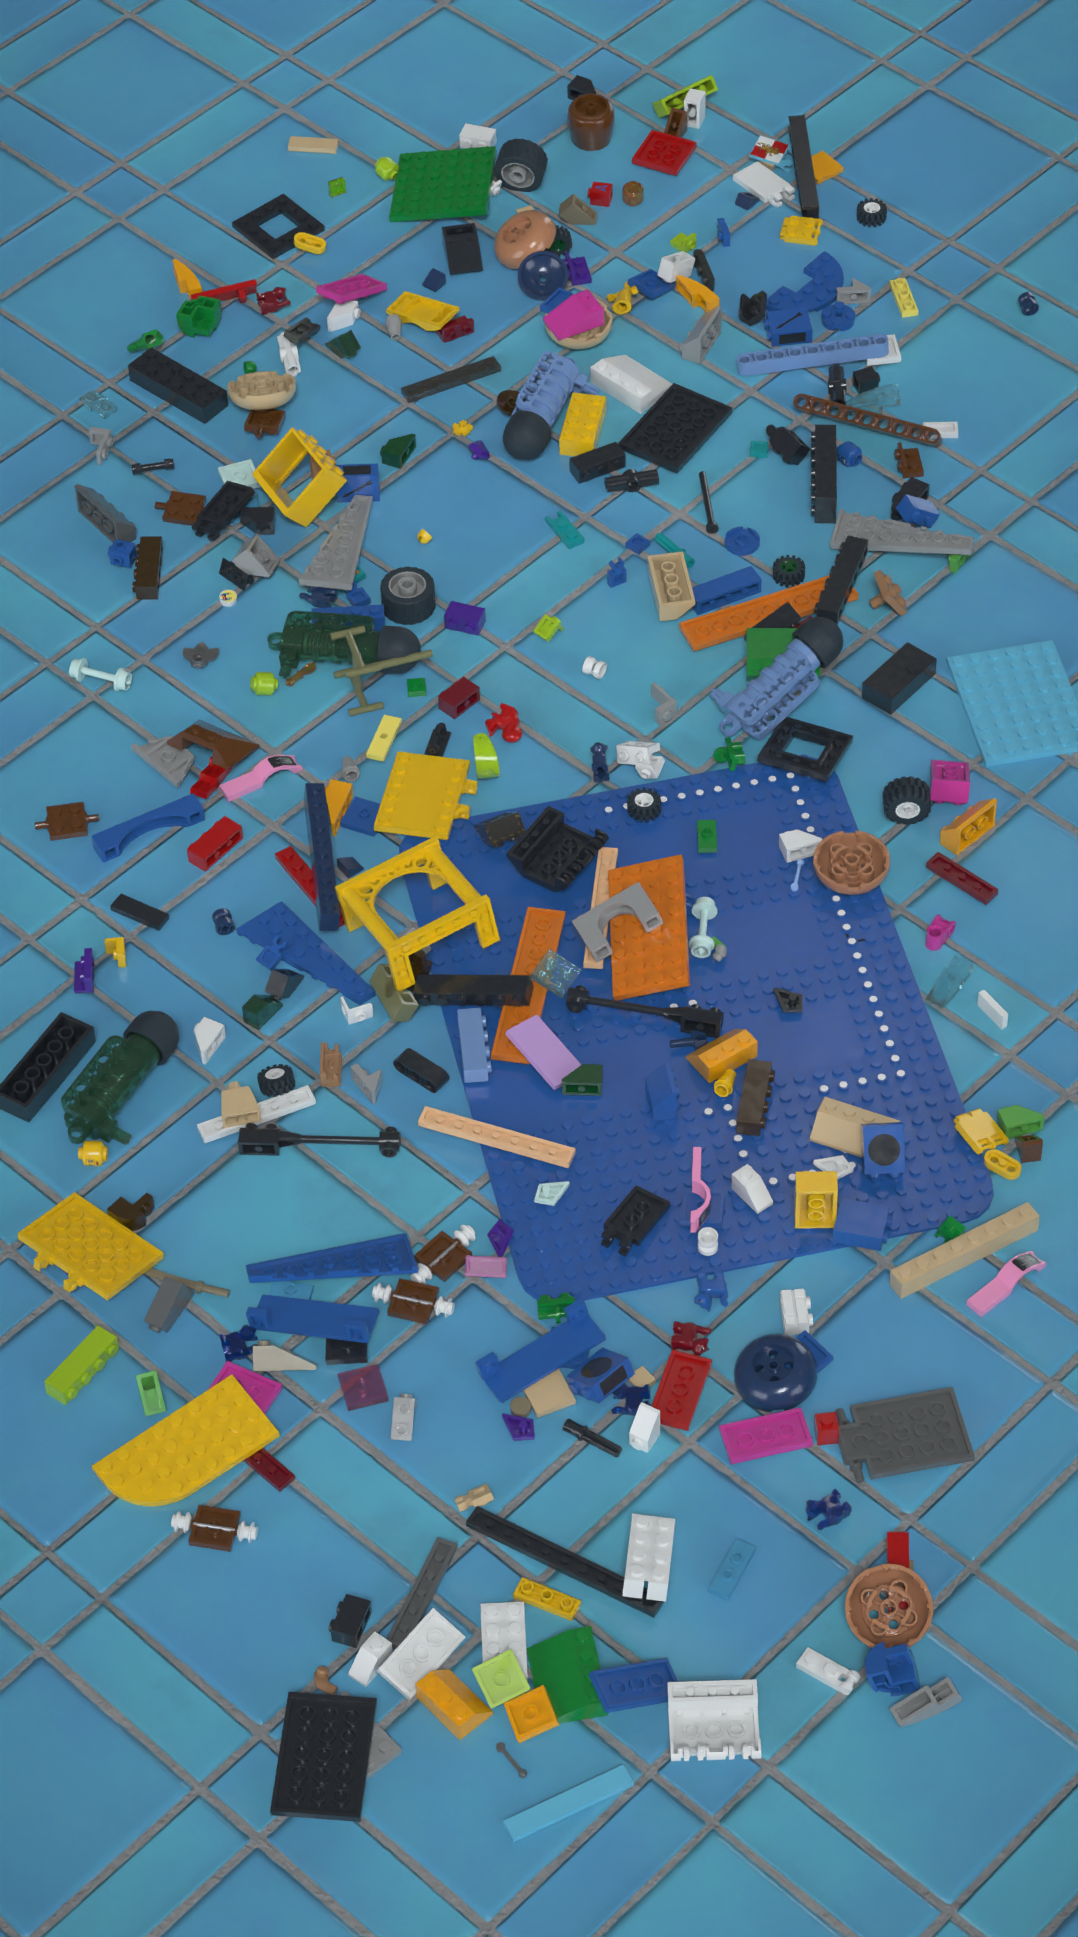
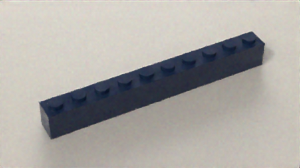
M305 783L304 807L319 931H338L340 909L335 891V886L337 885L324 783Z

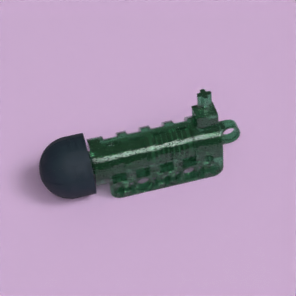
M308 611L290 612L287 615L283 632H273L267 637L269 648L280 651L279 661L281 669L279 676H283V679L290 677L292 668L297 669L299 661L305 662L307 659H313L317 663H323L327 660L331 661L332 664L349 662L350 665H353L352 652L346 637L331 640L330 633L364 625L366 632L353 635L363 662L366 664L391 658H401L412 653L421 652V645L417 636L405 627L384 625L381 631L375 630L374 620L370 616ZM311 619L318 620L316 623H309ZM346 622H353L350 626L344 625ZM275 639L280 640L279 643H272ZM418 661L379 671L381 673L402 674L411 670Z
M146 1011L138 1015L124 1031L123 1038L113 1035L105 1041L61 1098V1105L65 1111L64 1122L66 1127H68L70 1142L80 1144L87 1137L93 1140L100 1138L107 1143L114 1139L124 1145L130 1142L129 1139L132 1135L119 1129L118 1121L113 1118L121 1111L137 1087L142 1084L147 1074L156 1065H163L175 1051L179 1041L178 1027L169 1015L161 1011ZM101 1057H108L105 1063L99 1062ZM80 1085L86 1086L83 1091H77L76 1088ZM75 1131L81 1134V1136L73 1137L71 1134Z

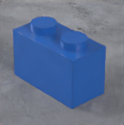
M907 494L896 507L905 522L931 528L940 516L932 501Z

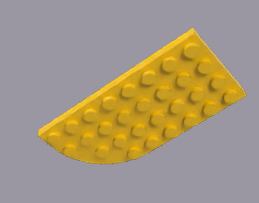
M231 1374L91 1467L105 1487L120 1499L141 1506H163L178 1502L192 1495L280 1437V1434Z

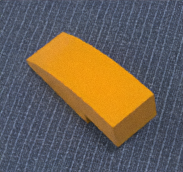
M172 259L174 275L180 294L187 292L190 301L191 294L202 292L201 284L196 275L186 265L177 259Z
M676 276V289L693 308L700 306L706 313L719 306L720 298L709 288L688 277Z

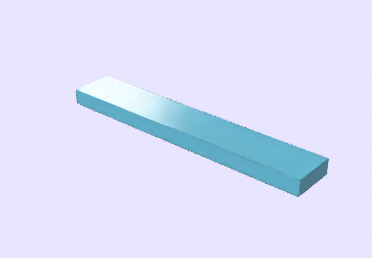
M621 1765L504 1820L503 1825L514 1843L633 1787L634 1781L625 1766Z

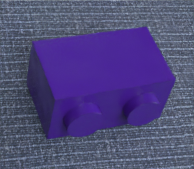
M455 601L450 602L444 614L445 628L479 636L486 622L485 608Z

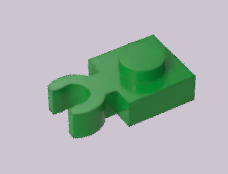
M949 1215L938 1227L935 1237H944L945 1241L943 1243H946L950 1239L960 1236L966 1227Z

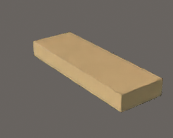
M290 136L288 151L336 154L339 142L338 139Z

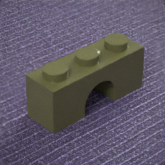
M379 964L369 980L392 1021L409 1022L418 1007L417 1001L411 991H397L389 964Z

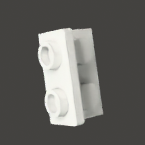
M626 741L616 745L617 763L650 765V756L654 752L660 751V743Z

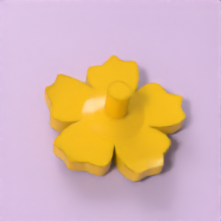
M466 420L460 421L459 424H452L453 433L458 436H467L473 430V425L467 424Z

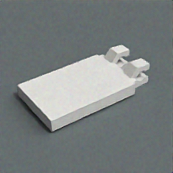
M758 161L733 175V181L764 203L769 201L777 208L782 206V202L779 200L783 199V197L789 201L795 198V195L792 194L795 192V189Z

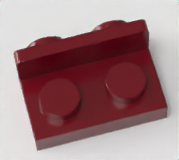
M464 315L448 321L440 330H435V332L446 343L473 333L474 320L472 318L467 319Z

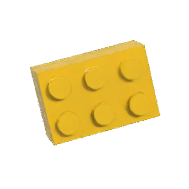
M837 1171L796 1172L794 1198L795 1228H834L837 1216Z

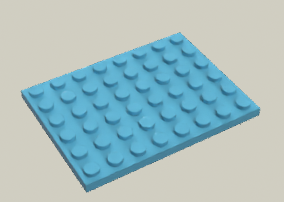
M1053 640L947 657V666L985 767L1078 752V702Z

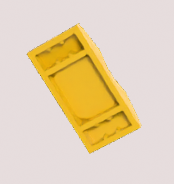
M404 291L386 309L388 315H398L402 320V324L413 323L425 331L440 330L460 311L458 306Z

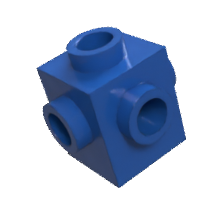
M115 539L112 546L110 545L108 548L110 564L131 568L135 561V556H137L135 543Z

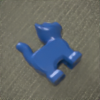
M714 1271L715 1278L713 1280H708L705 1272L697 1273L699 1294L694 1298V1301L700 1307L706 1308L708 1312L711 1309L712 1298H720L721 1304L724 1307L728 1306V1291L723 1271Z

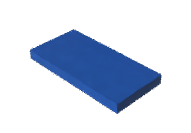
M667 1658L595 1670L589 1674V1678L605 1713L668 1702L667 1682H678Z

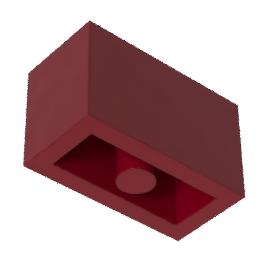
M463 676L447 690L440 693L438 696L439 709L455 720L480 700V687Z

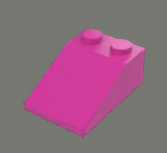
M587 289L570 296L543 318V322L559 341L604 325V309Z
M931 759V800L935 803L952 802L956 805L968 803L970 788L969 763Z

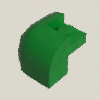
M198 296V299L190 301L186 300L176 314L177 323L181 331L192 338H195L196 334L209 337L213 330H217L220 323L221 300L206 296Z

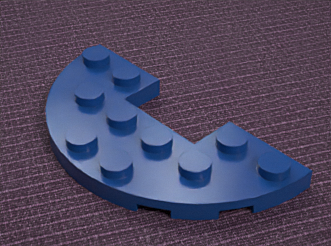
M822 252L804 268L803 273L813 279L797 292L782 286L767 298L766 310L776 311L807 307L808 312L813 310L818 312L830 306L836 301L837 287H843L844 283L843 270L838 261L829 253Z

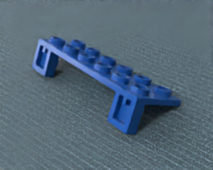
M262 1295L257 1308L248 1307L246 1312L250 1329L369 1343L379 1315V1309L373 1307L272 1295Z
M582 1298L564 1308L567 1318L566 1322L499 1362L495 1353L491 1352L475 1362L481 1379L500 1403L505 1402L606 1340V1335L589 1316L586 1303Z

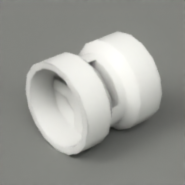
M588 656L583 664L582 672L587 675L592 674L595 678L601 679L606 672L607 663L602 660L597 661L594 657Z
M711 1227L702 1228L698 1232V1251L705 1256L713 1255L718 1250V1233Z

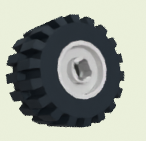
M903 776L890 781L883 791V805L886 817L890 818L892 822L896 821L897 824L904 823L905 825H909V823L915 824L917 821L921 822L924 818H927L931 812L930 788L926 785V782L913 776Z

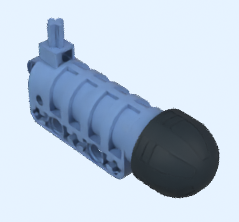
M551 351L543 352L518 394L515 403L516 407L503 433L504 446L513 457L520 460H531L538 457L544 451L551 439V427L572 392L582 393L584 391L590 395H598L600 388L587 383L589 377L579 373V369L572 358L562 357Z
M814 617L805 621L792 633L794 640L786 646V651L782 655L778 654L769 667H764L759 672L760 676L746 684L747 688L742 693L738 692L734 696L731 692L723 693L718 688L711 690L710 696L716 700L721 711L727 715L719 724L725 736H732L741 729L752 739L762 740L820 685V679L814 671L818 667L825 669L838 657L843 647L842 631L834 621L824 617ZM796 691H802L799 696H793ZM774 715L775 719L768 722L767 718ZM733 724L731 729H724L726 725Z

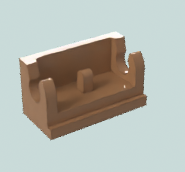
M321 1042V1087H341L342 1053L339 1051V1045L335 1043L334 1049L330 1050L326 1042Z

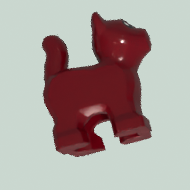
M275 287L273 291L261 294L259 292L256 293L257 303L261 307L262 315L277 312L280 308L291 304V301L287 300L285 295L286 288Z
M674 1321V1334L671 1338L672 1350H691L696 1356H700L709 1350L707 1346L708 1338H696L698 1333L703 1335L711 1334L712 1329L710 1327L705 1328L692 1322L681 1323Z

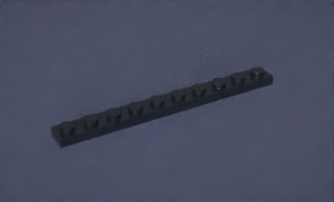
M479 1506L474 1509L466 1521L467 1527L655 1618L664 1604V1601L646 1599L648 1589L643 1587L642 1599L622 1596L625 1577Z

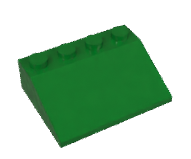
M747 628L746 682H750L752 679L755 680L760 676L759 672L764 667H769L778 654L782 655L786 651V646L794 640L792 633L797 628ZM818 667L814 672L820 679V667Z
M591 1626L569 1629L526 1648L534 1689L542 1685L545 1686L559 1724L608 1715V1713H605L589 1678L591 1671L601 1670Z

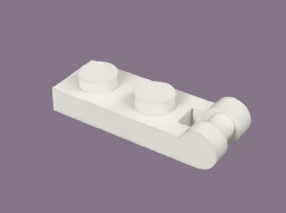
M807 1647L796 1663L797 1669L844 1695H849L853 1689V1684H857L861 1678L858 1672L848 1670Z

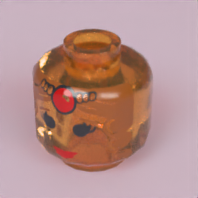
M636 181L626 183L622 189L623 201L630 206L640 204L644 199L643 185Z

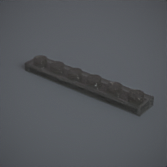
M492 356L402 387L401 394L408 403L500 372L501 365Z

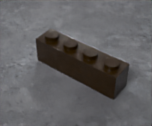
M162 536L140 537V544L136 546L138 555L135 556V566L137 569H134V580L136 581L132 583V590L136 592L137 600H158L163 557Z
M748 1059L736 1120L737 1134L760 1136L761 1129L766 1127L767 1117H764V1113L769 1111L767 1097L771 1098L772 1086H770V1082H774L775 1070H772V1062Z

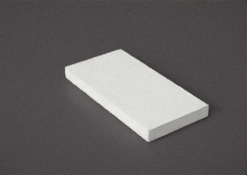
M432 1608L378 1668L377 1672L410 1701L416 1694L415 1683L429 1672L437 1670L466 1637Z

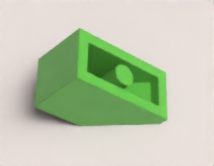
M1019 1105L1007 1106L998 1110L997 1124L1006 1136L1012 1139L1043 1130L1044 1116L1041 1113Z

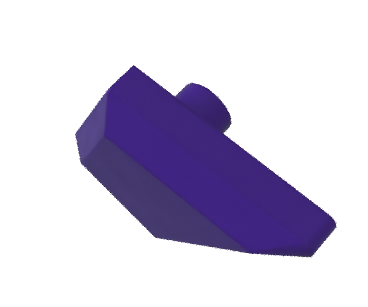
M482 440L472 442L468 446L474 452L471 455L474 460L490 458L489 451Z
M501 1219L496 1222L487 1234L498 1257H503L514 1232Z
M502 1414V1419L513 1441L535 1440L533 1419Z

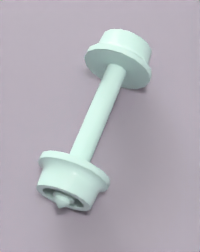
M86 658L74 659L70 665L69 675L76 678L78 682L83 681L85 675L113 681L114 690L117 692L120 690L127 691L132 683V674L125 671L124 668H119L116 675L88 668Z
M700 897L692 907V914L700 919L699 935L693 936L689 940V947L692 955L695 957L706 958L714 949L713 939L706 936L707 921L717 915V907L713 899Z

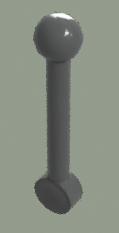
M499 1742L496 1745V1750L505 1755L519 1772L520 1778H525L527 1776L526 1770L520 1768L505 1750V1744Z

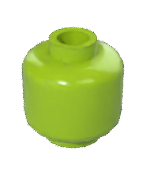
M381 157L375 163V172L384 181L396 179V174H399L397 172L399 165L390 157Z
M256 672L250 679V688L256 695L270 696L274 693L275 689H278V679L274 677L272 672Z

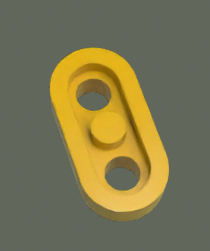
M304 232L297 233L294 236V245L299 249L314 254H322L326 250V241L320 237Z
M996 1149L985 1153L984 1165L988 1169L1008 1180H1015L1021 1175V1164L1014 1158Z

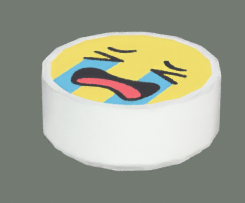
M224 590L220 593L221 605L230 607L237 603L235 591Z

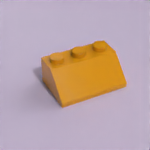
M993 798L979 801L975 805L970 806L961 816H957L951 824L944 826L940 832V844L956 856L995 826L997 800Z
M733 1029L688 1054L686 1059L708 1083H711L720 1078L726 1069L734 1070L747 1063L748 1059L757 1057L758 1041L746 1029Z
M450 1669L433 1670L415 1683L416 1698L459 1740L493 1715V1711Z

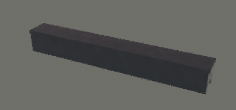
M805 114L788 116L790 125L788 126L801 214L802 217L819 219V201Z

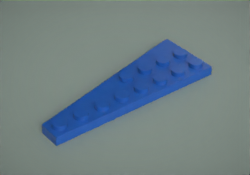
M282 901L236 928L239 936L242 935L248 938L252 944L256 943L263 948L267 944L272 947L273 939L279 935L281 937L279 945L283 944L285 940L289 943L288 948L280 952L284 956L281 959L282 961L301 972L309 973L313 979H319L326 983L327 987L335 988L344 997L358 1005H362L376 996L375 990Z
M406 1233L246 1265L250 1283L418 1273L417 1264Z

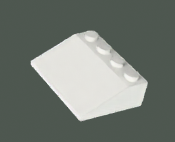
M627 355L603 358L590 367V383L639 414L653 406L672 385V383Z

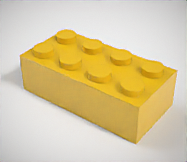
M572 392L559 438L560 455L577 456L597 448L607 413V396Z

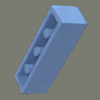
M481 1008L458 1009L457 1016L464 1082L488 1081V1073H492L491 1061H487V1058L490 1057L489 1046H485V1042H488L487 1030L483 1031V1027H486V1016L481 1015Z

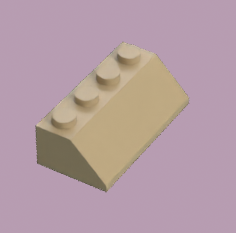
M683 551L648 556V575L659 621L678 619L696 603Z
M824 1097L816 1115L810 1141L862 1158L861 1124L900 1121Z

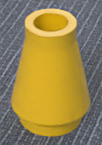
M726 1069L724 1074L714 1083V1091L718 1096L727 1097L732 1093L736 1077L734 1070Z

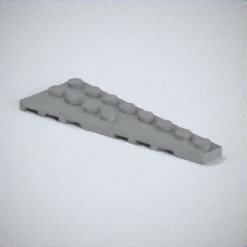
M355 495L347 506L346 512L340 516L338 524L334 525L332 533L328 534L320 546L319 552L316 556H313L312 562L309 567L305 568L303 576H300L299 585L352 590L373 503V496Z
M840 509L831 538L830 548L840 550L841 543L845 542L849 535L867 539L868 551L972 555L975 542L974 537L960 534L948 535L942 530H937L936 532L929 531L927 527L923 526L915 528L911 527L909 523L891 519L878 520L876 516L870 515V517L860 516L858 512L851 514L846 513L844 509Z

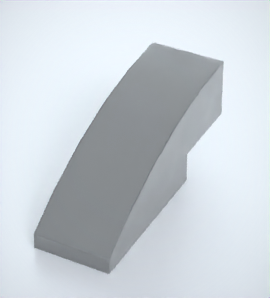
M947 1677L930 1688L928 1685L924 1686L889 1709L899 1726L904 1727L935 1716L963 1700L950 1678Z

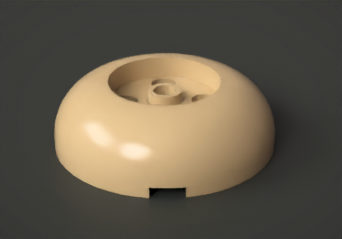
M596 299L604 309V325L559 341L546 324L545 328L548 335L557 344L569 349H587L598 345L608 336L612 327V313L607 309L606 304Z
M277 371L254 372L237 377L235 382L230 381L227 385L230 399L241 408L268 410L284 405L293 397L296 391V379L288 373H284V376L278 375Z

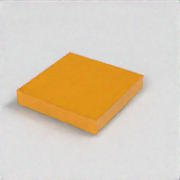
M823 150L811 156L815 182L818 185L844 171V167Z
M544 1685L503 1703L519 1744L560 1725Z

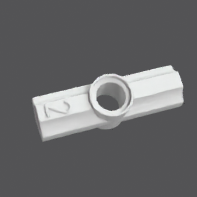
M284 332L277 336L281 363H284L286 373L297 376L301 372L297 346L283 336Z

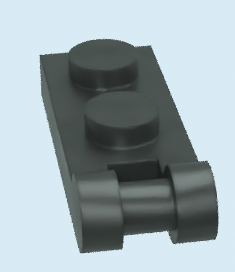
M696 249L693 252V257H695L694 267L697 268L698 275H701L702 285L714 291V275L704 252L701 249Z
M305 317L285 330L283 336L291 343L299 344L311 335H316L321 326L316 323L313 324L310 319Z

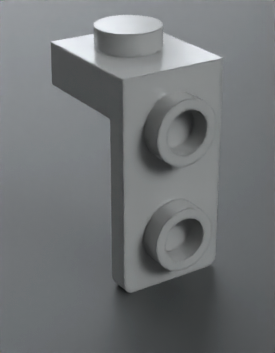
M91 426L89 430L90 443L99 445L96 452L97 463L102 465L104 459L108 457L109 449L113 447L114 438L111 436V430Z
M655 682L652 683L651 696L660 704V706L655 708V722L661 725L677 715V702L662 687H659Z
M400 1394V1397H394L391 1426L392 1440H412L414 1409L417 1408L418 1401L412 1398V1394Z

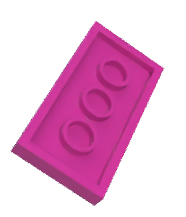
M359 274L317 286L316 293L323 295L324 298L333 299L336 303L344 304L346 301H354L360 297L379 294V292L387 290V283L365 274Z
M801 1407L719 1425V1431L731 1465L813 1446Z

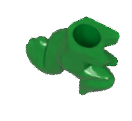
M157 329L146 332L139 339L130 343L127 346V351L135 353L160 345L163 342V335Z

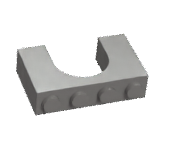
M639 882L629 886L627 889L572 921L596 962L613 953L608 941L604 937V928L613 917L621 914H631L640 921L647 933L664 923Z

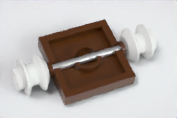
M461 1225V1231H454L455 1239L443 1231L437 1234L414 1255L415 1261L418 1263V1273L411 1274V1280L426 1284L425 1279L431 1280L432 1274L443 1282L449 1279L466 1263V1255L472 1256V1252L465 1247L469 1246V1240L475 1241L474 1229L469 1225Z
M400 1278L395 1292L392 1291L390 1284L385 1288L382 1287L381 1282L377 1286L375 1285L372 1291V1297L375 1298L376 1303L379 1299H382L386 1305L391 1300L387 1310L388 1316L428 1324L432 1310L435 1311L436 1316L444 1313L445 1318H448L449 1315L453 1314L455 1303H452V1298L444 1301L443 1296H440L437 1299L439 1287Z
M198 1505L195 1519H192L190 1512L182 1516L181 1512L178 1511L177 1514H173L171 1520V1527H174L175 1532L181 1528L186 1534L192 1529L188 1540L189 1546L231 1552L235 1536L238 1537L239 1542H242L245 1538L251 1544L258 1535V1527H255L254 1522L250 1526H247L245 1521L239 1524L241 1512L236 1510Z

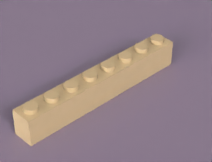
M1029 1202L1016 1207L890 1270L889 1285L899 1298L902 1299L1038 1231L1040 1216Z

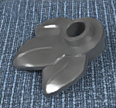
M200 642L193 649H183V657L189 660L190 665L194 668L205 667L208 662L215 660L219 655V648L208 649L204 642Z

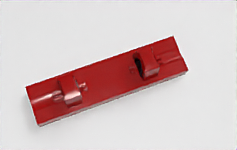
M253 279L191 294L190 300L198 299V296H206L219 299L221 302L238 298L240 304L245 303L246 295L257 292V283Z

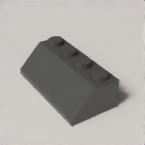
M79 484L75 485L78 512L112 543L115 539L127 542L136 540V527L134 523L129 522L123 513H119L112 503H108L102 494H98L92 488Z

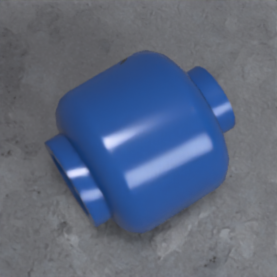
M847 441L837 447V460L845 466H857L861 462L862 450L854 443Z

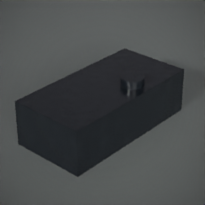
M907 642L862 683V698L891 715L936 674L937 658Z

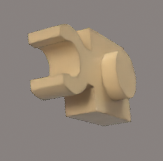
M487 1483L467 1491V1495L454 1498L459 1512L468 1509L472 1505L474 1508L484 1506L494 1500Z

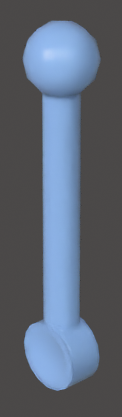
M803 859L797 860L798 867L794 883L791 884L792 891L798 890L797 883L801 866L804 865Z

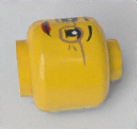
M86 1140L83 1146L78 1148V1159H82V1163L85 1166L100 1167L104 1162H107L108 1147L104 1146L102 1141Z

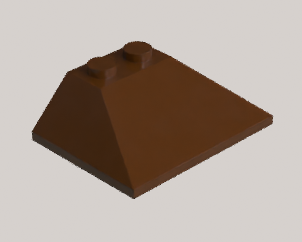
M200 719L167 740L168 745L180 750L185 749L192 743L213 750L212 763L227 770L260 747L257 743Z

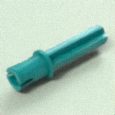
M663 533L656 534L655 541L669 553L683 551L687 569L694 566L695 560L686 553L685 549L678 547Z

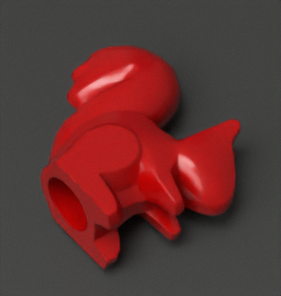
M501 703V713L492 712L491 715L493 717L485 721V726L489 732V737H492L499 729L503 730L502 738L506 742L515 743L521 739L523 734L521 732L522 729L518 727L520 721L518 712L514 707Z

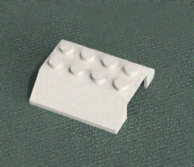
M757 1679L667 1682L671 1761H681V1758H684V1761H689L690 1756H697L698 1761L703 1760V1757H706V1760H726V1756H729V1760H732L735 1755L742 1754L743 1759H748V1756H751L752 1759H761Z

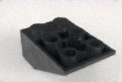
M475 223L442 227V241L450 275L483 271Z

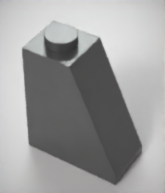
M165 1276L144 1319L149 1325L148 1328L157 1333H160L161 1330L168 1333L192 1299L194 1292L183 1283Z

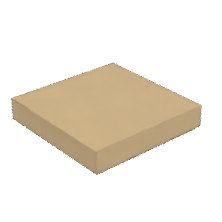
M560 1369L523 1390L526 1398L530 1400L531 1408L537 1418L576 1404V1400Z

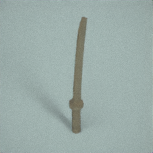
M153 1268L144 1273L160 1280L167 1276L183 1283L198 1294L205 1292L227 1298L230 1295V1290L211 1285L208 1286L204 1284V1281L188 1280Z

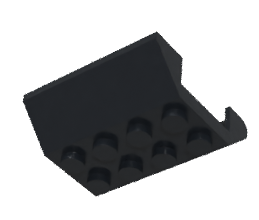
M548 806L506 853V856L523 877L556 892L566 889L572 883L575 875L585 868L596 855V851L600 850L609 840V836L597 828L593 837L564 823L563 812Z

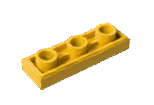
M524 1577L521 1578L513 1593L514 1599L569 1621H573L581 1606V1600Z

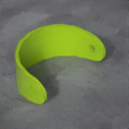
M484 733L474 735L473 745L477 779L499 777V762L490 738Z

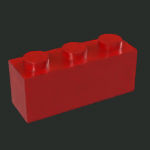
M224 816L215 822L207 832H204L197 841L190 844L187 848L188 862L206 872L243 839L242 826Z

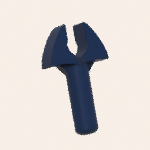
M692 1030L690 1038L670 1040V1047L693 1046L697 1050L708 1044V1040H705L706 1033Z

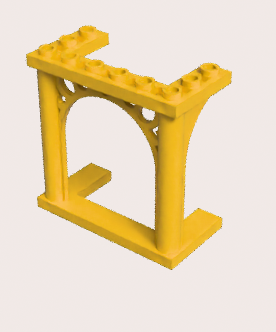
M436 836L335 886L346 929L352 932L364 925L385 950L397 991H402L415 984L409 955L473 922L479 944L483 949L500 940L490 898L486 894L481 896L441 850L440 842ZM418 872L426 873L432 890L447 883L465 903L464 906L399 939L378 915L374 907L378 892L388 882L399 876Z

